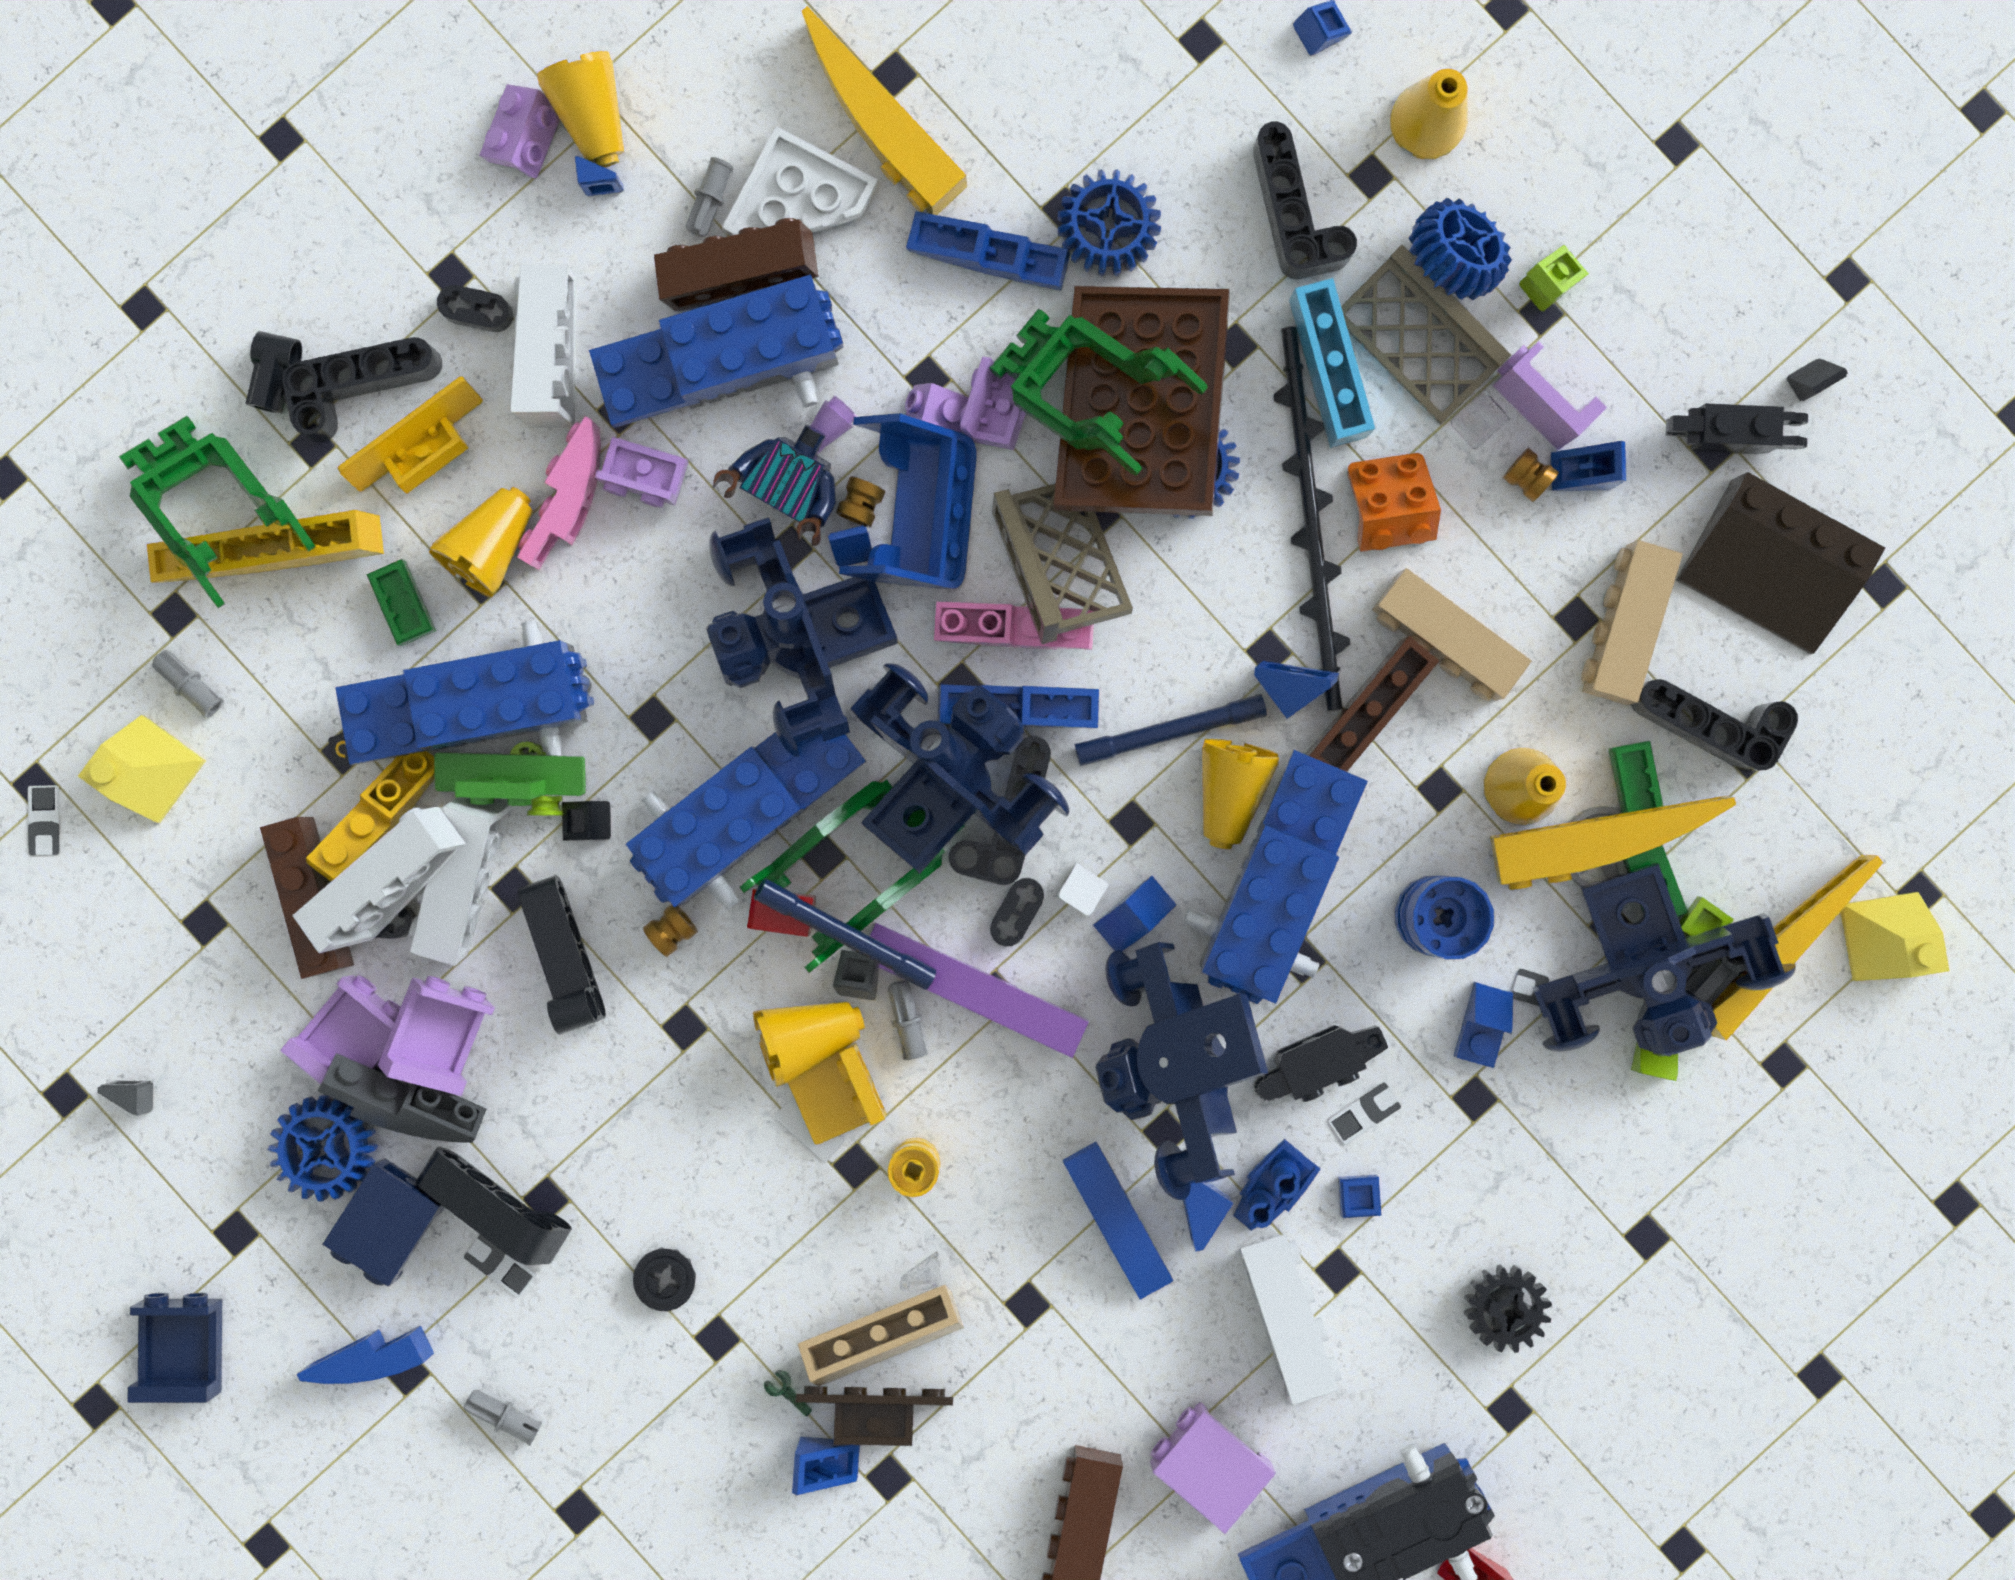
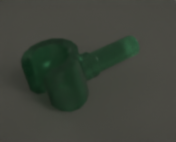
M783 1370L776 1371L775 1375L782 1380V1389L775 1388L773 1383L767 1380L764 1382L765 1391L774 1397L782 1395L807 1417L812 1412V1409L806 1403L795 1402L796 1393L790 1387L791 1377L789 1373Z

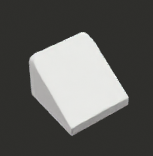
M1076 863L1056 897L1087 917H1090L1109 884Z

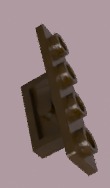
M804 1386V1394H796L795 1402L835 1404L834 1445L912 1446L913 1406H953L954 1397H945V1389H922V1396H906V1388H883V1396L867 1395V1387H844L843 1395H828V1387Z

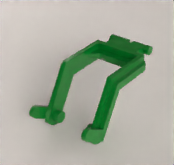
M1037 309L1016 335L1024 343L1023 347L1020 348L1010 342L990 366V371L1000 379L1005 373L1015 379L1011 389L1016 407L1076 449L1085 448L1092 450L1103 448L1128 472L1137 476L1142 467L1119 446L1123 439L1119 430L1124 423L1118 416L1108 411L1103 418L1097 416L1074 422L1044 401L1041 396V389L1072 351L1080 347H1088L1140 384L1160 381V379L1176 374L1193 391L1200 395H1203L1207 390V384L1169 348L1161 350L1158 347H1153L1134 353L1082 317L1074 318L1069 315L1060 327H1050L1046 324L1050 319L1049 316L1042 310Z
M185 416L157 433L164 444L156 448L148 438L118 457L127 469L136 465L142 475L130 481L131 491L129 496L179 563L191 571L209 598L219 609L225 603L206 577L212 571L208 563L215 560L217 556L206 541L194 546L193 543L181 537L160 509L162 495L210 465L225 467L257 507L254 511L266 527L273 523L280 526L289 525L308 552L314 549L315 545L285 501L268 494L226 438L216 437L213 433H210L197 441L190 434L196 427L190 418Z
M887 779L884 782L872 781L815 824L770 865L744 882L739 887L740 890L745 894L756 885L759 886L764 878L783 888L788 887L792 882L785 874L860 811L863 809L873 810L891 790L892 785ZM918 810L913 812L908 818V826L917 827L921 825L926 817L925 811ZM942 849L920 874L912 868L846 922V924L862 931L942 865V855L946 851ZM819 931L811 937L818 945L812 951L816 958L804 968L808 973L812 972L844 945Z

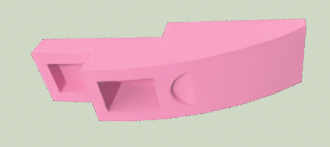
M586 416L581 423L576 422L568 432L566 437L568 444L561 456L556 455L546 469L548 477L544 483L557 492L554 497L549 496L544 501L538 514L541 517L534 530L529 529L523 535L518 545V549L521 551L517 558L538 570L558 538L573 545L591 507L597 485L595 474L600 468L601 442L600 427Z
M936 602L934 641L1030 649L1092 650L1094 624L1060 633L1057 635L1056 641L1041 644L1028 607H1019L1012 604ZM1059 608L1063 620L1079 616L1083 610Z

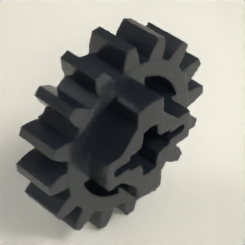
M1499 1264L1496 1267V1275L1493 1276L1488 1271L1483 1270L1484 1281L1482 1283L1475 1280L1471 1281V1285L1476 1290L1475 1294H1465L1464 1299L1472 1305V1308L1464 1310V1315L1470 1320H1475L1470 1324V1330L1474 1334L1481 1333L1479 1340L1486 1346L1493 1341L1494 1348L1498 1352H1503L1506 1344L1509 1345L1514 1353L1519 1352L1520 1342H1524L1530 1348L1533 1347L1534 1344L1531 1336L1534 1333L1540 1337L1545 1336L1544 1331L1539 1327L1541 1322L1551 1323V1318L1543 1312V1309L1551 1307L1552 1302L1547 1298L1540 1297L1547 1289L1541 1283L1534 1284L1536 1277L1529 1271L1522 1276V1270L1516 1265H1513L1510 1272L1507 1273L1506 1269ZM1500 1286V1288L1490 1293L1493 1289ZM1522 1288H1525L1530 1295L1532 1306L1523 1301L1524 1292ZM1512 1303L1514 1305L1513 1310H1506L1505 1314L1501 1312L1502 1307H1509ZM1483 1311L1492 1315L1491 1324L1494 1326L1493 1329L1487 1325Z

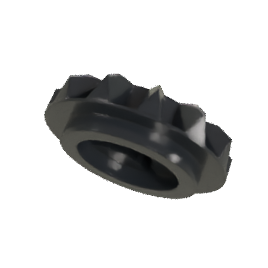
M663 1247L647 1253L638 1262L633 1275V1285L638 1298L646 1306L657 1311H671L685 1304L694 1291L696 1273L691 1264V1259L686 1258L678 1249H664ZM671 1265V1278L676 1280V1284L669 1283L661 1293H658L660 1279L655 1277V1273L662 1274Z

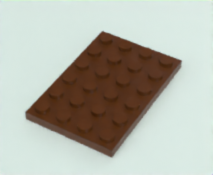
M1074 286L1072 316L1074 318H1084L1134 353L1153 347H1158L1161 350L1169 348L1207 384L1208 388L1203 395H1200L1193 391L1176 374L1160 379V381L1140 384L1088 347L1075 348L1067 360L1062 413L1074 422L1097 416L1103 418L1108 411L1118 416L1124 423L1119 430L1123 436L1119 446L1140 464L1142 470L1135 476L1121 466L1103 448L1092 450L1085 448L1076 449L1060 438L1054 495L1055 510L1213 516L1230 303L1229 289Z

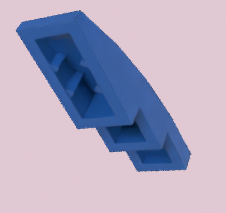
M915 211L906 245L907 251L996 277L1059 291L1062 290L1071 255L1066 248L1034 243L1027 236L994 231L987 224Z
M939 685L938 721L942 724H951L952 707L965 693H971L976 687L981 686ZM981 685L1006 704L1019 718L1024 727L1098 728L1099 689Z
M1097 1141L1063 1159L1062 1161L1138 1298L1141 1300L1173 1282L1174 1280Z

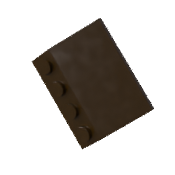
M1746 472L1730 481L1680 572L1677 581L1805 652L1814 654L1867 583L1886 547L1757 476Z

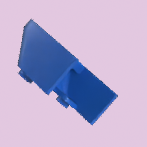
M901 413L854 417L853 425L880 433V457L886 466L898 470L891 545H876L869 554L868 565L840 566L839 574L885 584L938 589L958 588L962 584L966 573L977 458L973 440L963 433Z

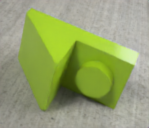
M1563 245L1530 269L1519 285L1537 308L1545 311L1589 273L1569 249Z

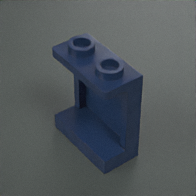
M385 1158L373 1164L322 1245L331 1250V1256L337 1261L344 1264L352 1263L363 1270L364 1277L370 1282L389 1287L403 1274L402 1269L435 1217L441 1214L445 1207L417 1186V1178Z
M151 1293L144 1295L142 1301L130 1306V1315L138 1316V1381L128 1386L127 1403H207L222 1392V1299H208L207 1293H190L183 1295V1299H169L168 1293Z

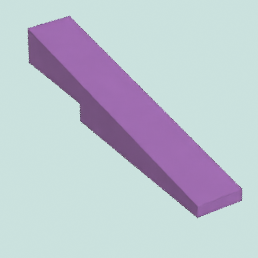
M875 923L870 937L936 969L935 978L926 990L1073 1058L1089 1023L1088 1019ZM879 964V968L896 975L892 970Z

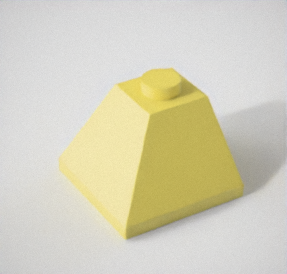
M140 715L102 743L78 777L109 800L156 823H161L206 760L145 715Z
M1919 892L1851 902L1842 909L1841 917L1852 981L1912 978L1950 971L1943 932Z

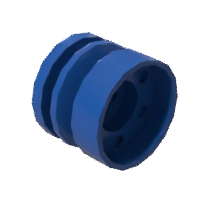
M1424 876L1411 882L1400 894L1395 907V925L1401 939L1414 951L1447 960L1464 959L1477 953L1488 942L1494 927V909L1487 893L1475 882L1454 876ZM1435 909L1443 910V913L1439 916L1442 921L1441 923L1433 922L1437 916Z

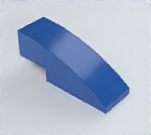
M421 1325L387 1343L378 1329L310 1363L297 1373L299 1381L319 1384H351L373 1381L402 1373L423 1364L434 1354V1351Z

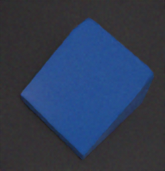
M1334 0L1308 7L1293 23L1296 33L1310 56L1327 49L1352 33Z
M575 156L578 184L585 195L595 196L624 191L623 184L616 172Z
M864 525L828 535L838 567L868 561L872 544L869 532Z

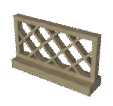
M1401 245L1341 308L1348 332L1441 425L1511 354L1452 294L1447 296L1445 289L1441 286L1434 288V281L1430 277H1423L1425 272L1423 268L1414 264L1416 258ZM1390 271L1400 282V297L1377 298V282ZM1372 288V298H1362ZM1405 288L1414 297H1405ZM1372 303V325L1356 326L1345 315L1355 304ZM1377 303H1400L1399 325H1377ZM1405 303H1421L1427 309V325H1404ZM1432 315L1442 325H1432ZM1427 330L1426 353H1404V331ZM1432 330H1448L1454 336V352L1431 353ZM1362 331H1372L1371 341ZM1376 331H1399V353H1382L1376 347ZM1459 342L1469 352H1459ZM1388 358H1399L1398 368ZM1426 358V380H1409L1403 374V359ZM1431 358H1454L1453 380H1431ZM1459 358H1476L1486 370L1476 380H1459ZM1453 385V402L1441 412L1430 401L1431 386ZM1458 385H1469L1458 396ZM1416 386H1425V395Z
M1056 483L1013 495L1007 489L995 492L993 497L992 514L1041 644L1056 641L1057 635L1060 633L1129 615L1133 611L1132 604L1096 513L1083 511L1085 515L1083 516L1080 514L1081 511L1055 510L1054 495ZM1033 502L1045 509L1037 521L1024 515L1020 505ZM1050 511L1070 519L1063 533L1044 524ZM1075 522L1091 530L1092 537L1088 544L1068 535ZM1028 527H1030V528L1033 529L1032 532H1031V534H1030V531H1029ZM1039 532L1058 541L1051 554L1035 547L1033 541ZM1063 543L1083 552L1076 565L1056 557ZM1088 555L1103 561L1105 570L1101 577L1081 568ZM1041 560L1046 562L1044 566L1042 565ZM1051 565L1070 573L1064 587L1048 580L1046 574ZM1076 576L1096 585L1089 599L1069 590ZM1107 576H1109L1111 582L1106 580ZM1102 588L1115 594L1120 605L1106 608L1094 602ZM1053 593L1059 595L1057 600L1055 599ZM1064 598L1084 607L1079 616L1063 620L1059 607Z

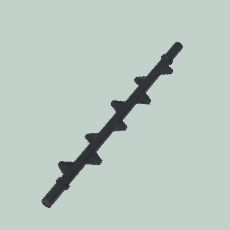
M1290 326L1281 329L1285 358L1283 371L1287 375V384L1273 396L1274 402L1291 408L1296 454L1282 463V470L1299 477L1305 526L1291 537V544L1308 550L1313 597L1299 607V612L1301 615L1316 620L1322 669L1320 670L1338 673L1341 669L1337 666L1336 655L1350 645V638L1333 631L1328 584L1342 574L1341 566L1324 559L1319 511L1333 502V496L1316 488L1310 443L1312 439L1325 429L1323 422L1307 417L1302 377L1304 365L1300 361L1297 328ZM1339 678L1325 692L1327 711L1343 709Z

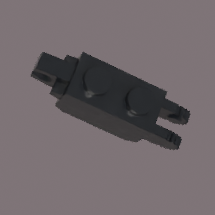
M1706 403L1699 408H1690L1688 416L1673 415L1670 419H1667L1665 435L1687 437V444L1691 445V450L1696 452L1764 454L1775 449H1804L1807 447L1808 438L1783 436V425H1805L1808 423V414L1784 412V407Z
M1336 1025L1330 1026L1279 1049L1274 1059L1277 1068L1268 1071V1074L1256 1078L1257 1080L1254 1081L1255 1085L1253 1086L1255 1088L1254 1091L1257 1092V1095H1260L1261 1099L1263 1098L1264 1101L1268 1100L1269 1102L1288 1094L1294 1100L1300 1098L1303 1102L1313 1100L1324 1094L1322 1089L1336 1082L1338 1086H1343L1359 1079L1358 1072L1367 1069L1365 1065L1367 1061L1388 1049L1387 1042L1377 1025L1349 1032Z

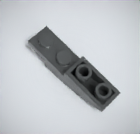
M337 1053L333 1057L317 1090L322 1094L352 1106L353 1109L349 1116L391 1131L438 1141L473 1143L487 1110L455 1094L412 1083L408 1085L397 1079L389 1078L381 1072Z

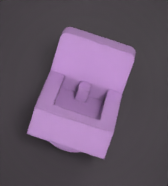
M933 383L918 384L913 387L906 398V415L962 433L959 417L961 409L967 404L969 397Z

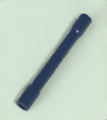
M1259 694L1229 702L1225 706L1114 736L1095 738L1074 744L1081 767L1107 760L1132 750L1229 724L1236 725L1266 717L1267 710L1263 696Z
M766 878L762 880L755 892L754 900L782 915L791 916L887 967L897 976L924 990L929 988L935 978L936 969L906 953L898 952L799 899L796 894Z

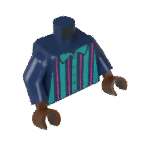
M805 424L796 443L786 437H777L775 440L766 439L745 451L728 470L717 472L714 476L712 487L715 488L721 481L728 482L731 487L725 491L724 497L731 498L736 491L737 482H742L739 487L740 489L799 522L797 525V538L799 541L804 532H814L812 546H816L821 540L820 528L824 527L836 504L835 479L830 472L831 463L816 455L826 435Z

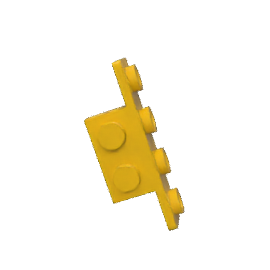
M460 376L339 465L337 469L360 492L390 472L398 487L408 494L469 448L453 424L480 405L483 400L466 379Z

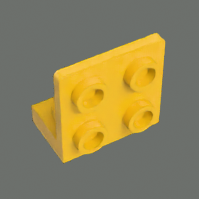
M857 1043L845 1047L788 1082L808 1131L816 1145L868 1122L872 1126L886 1118L887 1112Z

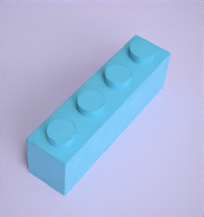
M1331 278L1295 288L1289 303L1329 446L1332 448L1365 439L1375 430V425L1334 279Z

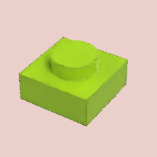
M1697 896L1688 908V913L1684 914L1679 922L1684 935L1690 937L1731 924L1734 919L1705 898Z

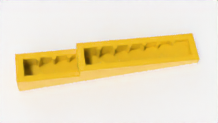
M1860 855L1773 927L1779 943L1775 944L1782 964H1795L1884 862L1878 855ZM1743 971L1711 1005L1717 1020V1025L1711 1032L1712 1036L1727 1041L1773 988L1752 991L1738 987L1735 983L1736 980L1748 974L1747 971Z

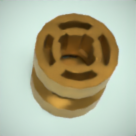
M1528 447L1507 470L1503 479L1511 485L1521 487L1524 496L1531 502H1534L1549 487L1559 472L1551 465H1543L1539 462L1538 455Z
M851 476L846 485L847 496L845 500L839 502L835 513L851 522L871 528L875 520L874 509L877 504L882 502L886 491L875 484Z
M672 904L664 910L660 921L651 920L643 927V931L650 942L665 957H668L677 950L678 941L680 942L683 939L689 940L698 933L697 928L687 914L679 906L673 907Z

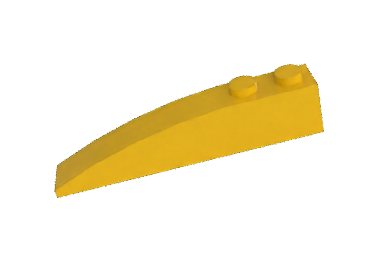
M806 6L802 10L803 20L819 63L839 103L857 132L882 163L880 166L881 171L891 183L896 185L900 182L909 192L906 195L908 200L919 212L926 210L929 214L938 215L967 188L966 174L814 12Z
M359 510L297 519L315 545V548L309 552L301 544L289 525L280 526L275 523L268 527L259 525L185 538L193 543L194 546L206 541L216 554L217 558L208 563L212 571L208 573L207 578L291 569L384 554L380 516ZM164 542L146 544L151 583L196 580L191 571L179 563Z
M1725 795L1490 836L1497 880L1501 885L1508 884L1509 890L1533 886L1532 880L1546 877L1548 883L1572 880L1571 873L1622 861L1659 847L1699 828L1736 805L1735 797Z

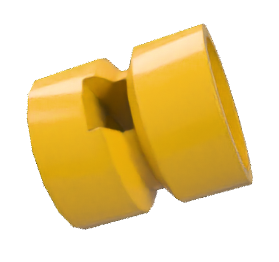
M917 1137L906 1139L898 1144L892 1153L887 1170L889 1181L896 1191L909 1197L923 1196L931 1191L937 1182L941 1165L940 1156L935 1146L926 1139Z

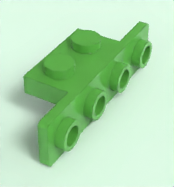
M439 752L434 755L436 791L455 792V797L470 798V804H493L494 798L507 799V805L526 806L532 804V799L543 795L581 796L586 793L585 758L583 756Z

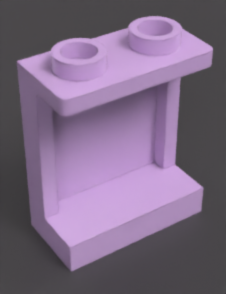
M1538 341L1530 350L1523 345L1497 370L1502 377L1493 387L1559 450L1577 438L1607 407L1597 397H1594L1580 409L1576 410L1530 364V361L1544 348Z
M350 975L341 977L337 982L338 989L299 1036L290 1038L280 1050L320 1084L336 1053L374 1070L378 1066L400 1006L391 1000L385 1002L374 993L376 987L363 976L357 975L355 977Z
M427 976L426 981L412 977L378 1066L389 1078L462 1096L467 1083L461 1075L485 1013L492 1015L495 1007L486 999L487 994L478 989L464 986L463 991L449 988V982L437 977Z
M1199 1402L1194 1409L1188 1407L1183 1411L1176 1422L1178 1428L1168 1439L1163 1437L1157 1442L1151 1451L1152 1459L1150 1463L1152 1471L1157 1477L1226 1534L1274 1477L1276 1472L1268 1458L1261 1452L1256 1454L1210 1415L1206 1406Z

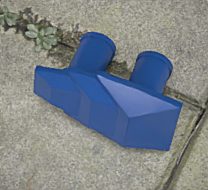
M1284 1138L1246 1176L1249 1180L1240 1191L1242 1197L1233 1216L1251 1231L1256 1227L1264 1228L1269 1226L1284 1210L1288 1212L1291 1210L1321 1168Z

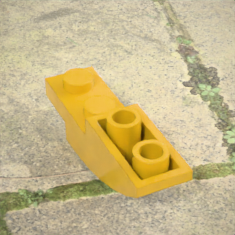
M425 751L396 757L360 794V802L306 857V863L329 881H333L399 823V819L403 814L414 807L435 779L434 756Z

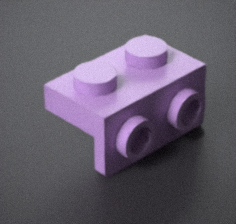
M507 84L499 100V106L490 129L485 136V142L479 156L490 163L514 167L529 177L537 178L560 121L545 94L538 89Z
M982 357L979 368L975 369L972 375V389L968 402L962 407L960 412V429L973 442L1014 450L1026 414L1016 407L1013 401L1011 385L1015 382V379L1007 373L1001 379L996 377L989 369L994 361L989 357Z
M612 437L602 471L597 470L595 478L604 484L603 490L626 497L628 491L641 495L640 501L645 504L663 508L664 502L676 505L689 461L679 456Z

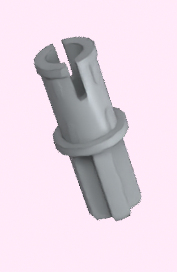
M716 157L710 158V164L701 187L696 188L694 191L697 197L686 223V229L700 237L708 235L718 206L724 204L722 195L730 173H732L734 168L730 163Z
M164 650L155 656L152 663L153 668L175 688L174 694L186 698L204 718L212 716L221 708L224 700L219 698L200 680L201 674L199 672L190 671L168 650Z
M908 981L894 982L888 986L895 1017L892 1027L897 1028L903 1060L923 1057L928 1053L919 1022L922 1020V1015H917L910 983Z
M473 1390L464 1405L466 1412L495 1426V1432H498L500 1429L527 1443L529 1446L542 1425L541 1421L538 1422L512 1408L513 1403L509 1402L506 1405L479 1390Z

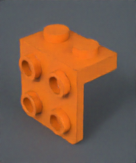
M1412 453L1349 464L1347 474L1359 511L1357 541L1360 552L1375 549L1383 550L1388 547L1407 544H1422L1427 541L1437 540L1441 508L1422 454Z

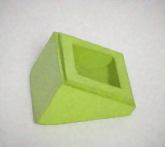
M1636 1043L1631 1070L1641 1074L1677 1081L1678 1053L1671 1056H1657L1651 1051L1640 1048L1638 1043Z

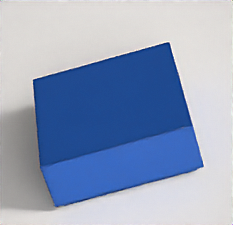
M1377 1174L1338 1177L1340 1214L1342 1218L1382 1216L1379 1176Z

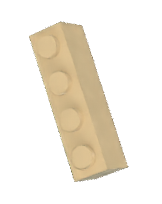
M1636 540L1626 545V548H1621L1614 565V569L1618 571L1615 584L1609 586L1603 601V606L1607 607L1603 622L1600 621L1597 624L1593 633L1592 643L1596 644L1593 657L1586 661L1582 670L1581 681H1585L1582 692L1624 705L1638 703L1683 553L1641 540Z
M1407 568L1397 574L1372 608L1379 615L1376 619L1382 626L1392 632H1396L1398 629L1406 636H1411L1441 661L1439 667L1454 678L1459 676L1465 678L1472 684L1470 690L1485 701L1489 702L1491 698L1494 701L1505 699L1532 662V660Z
M943 1285L800 1342L798 1347L809 1381L817 1386H821L964 1328L951 1290L946 1285Z

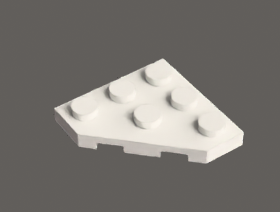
M775 126L728 214L722 230L724 233L732 236L739 234V231L744 228L757 227L761 229L775 225V222L780 219L794 218L799 219L814 233L850 222L863 216L879 185V181L862 170Z

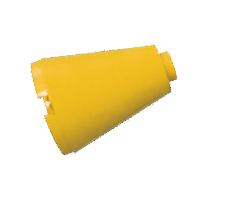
M609 52L585 53L580 55L581 60L568 63V60L565 59L537 73L538 85L584 159L604 168L619 163L618 156L624 153L613 60H611Z
M1441 69L1405 89L1395 101L1390 114V129L1395 142L1401 148L1404 147L1413 153L1412 156L1419 159H1436L1449 154L1460 143L1466 132L1468 123L1467 82L1460 72L1454 69Z
M511 487L510 490L500 488L435 540L429 548L430 555L453 576L458 574L467 580L465 583L467 586L482 595L493 597L500 588L533 513L529 506L530 498L515 487Z
M1205 739L1202 747L1203 835L1210 839L1209 844L1211 846L1221 849H1232L1233 844L1242 843L1279 765L1280 757L1273 751L1245 743L1244 746L1231 745V740Z
M1515 748L1504 752L1489 765L1484 778V796L1495 813L1505 821L1520 825L1533 824L1549 816L1558 805L1566 789V779L1562 771L1547 755L1531 748Z
M849 1002L762 1009L752 1012L755 1030L761 1031L759 1035L761 1041L759 1042L770 1077L772 1081H775L776 1087L788 1083L860 1039L859 1031L865 1029L860 1009L858 1007L852 1008Z

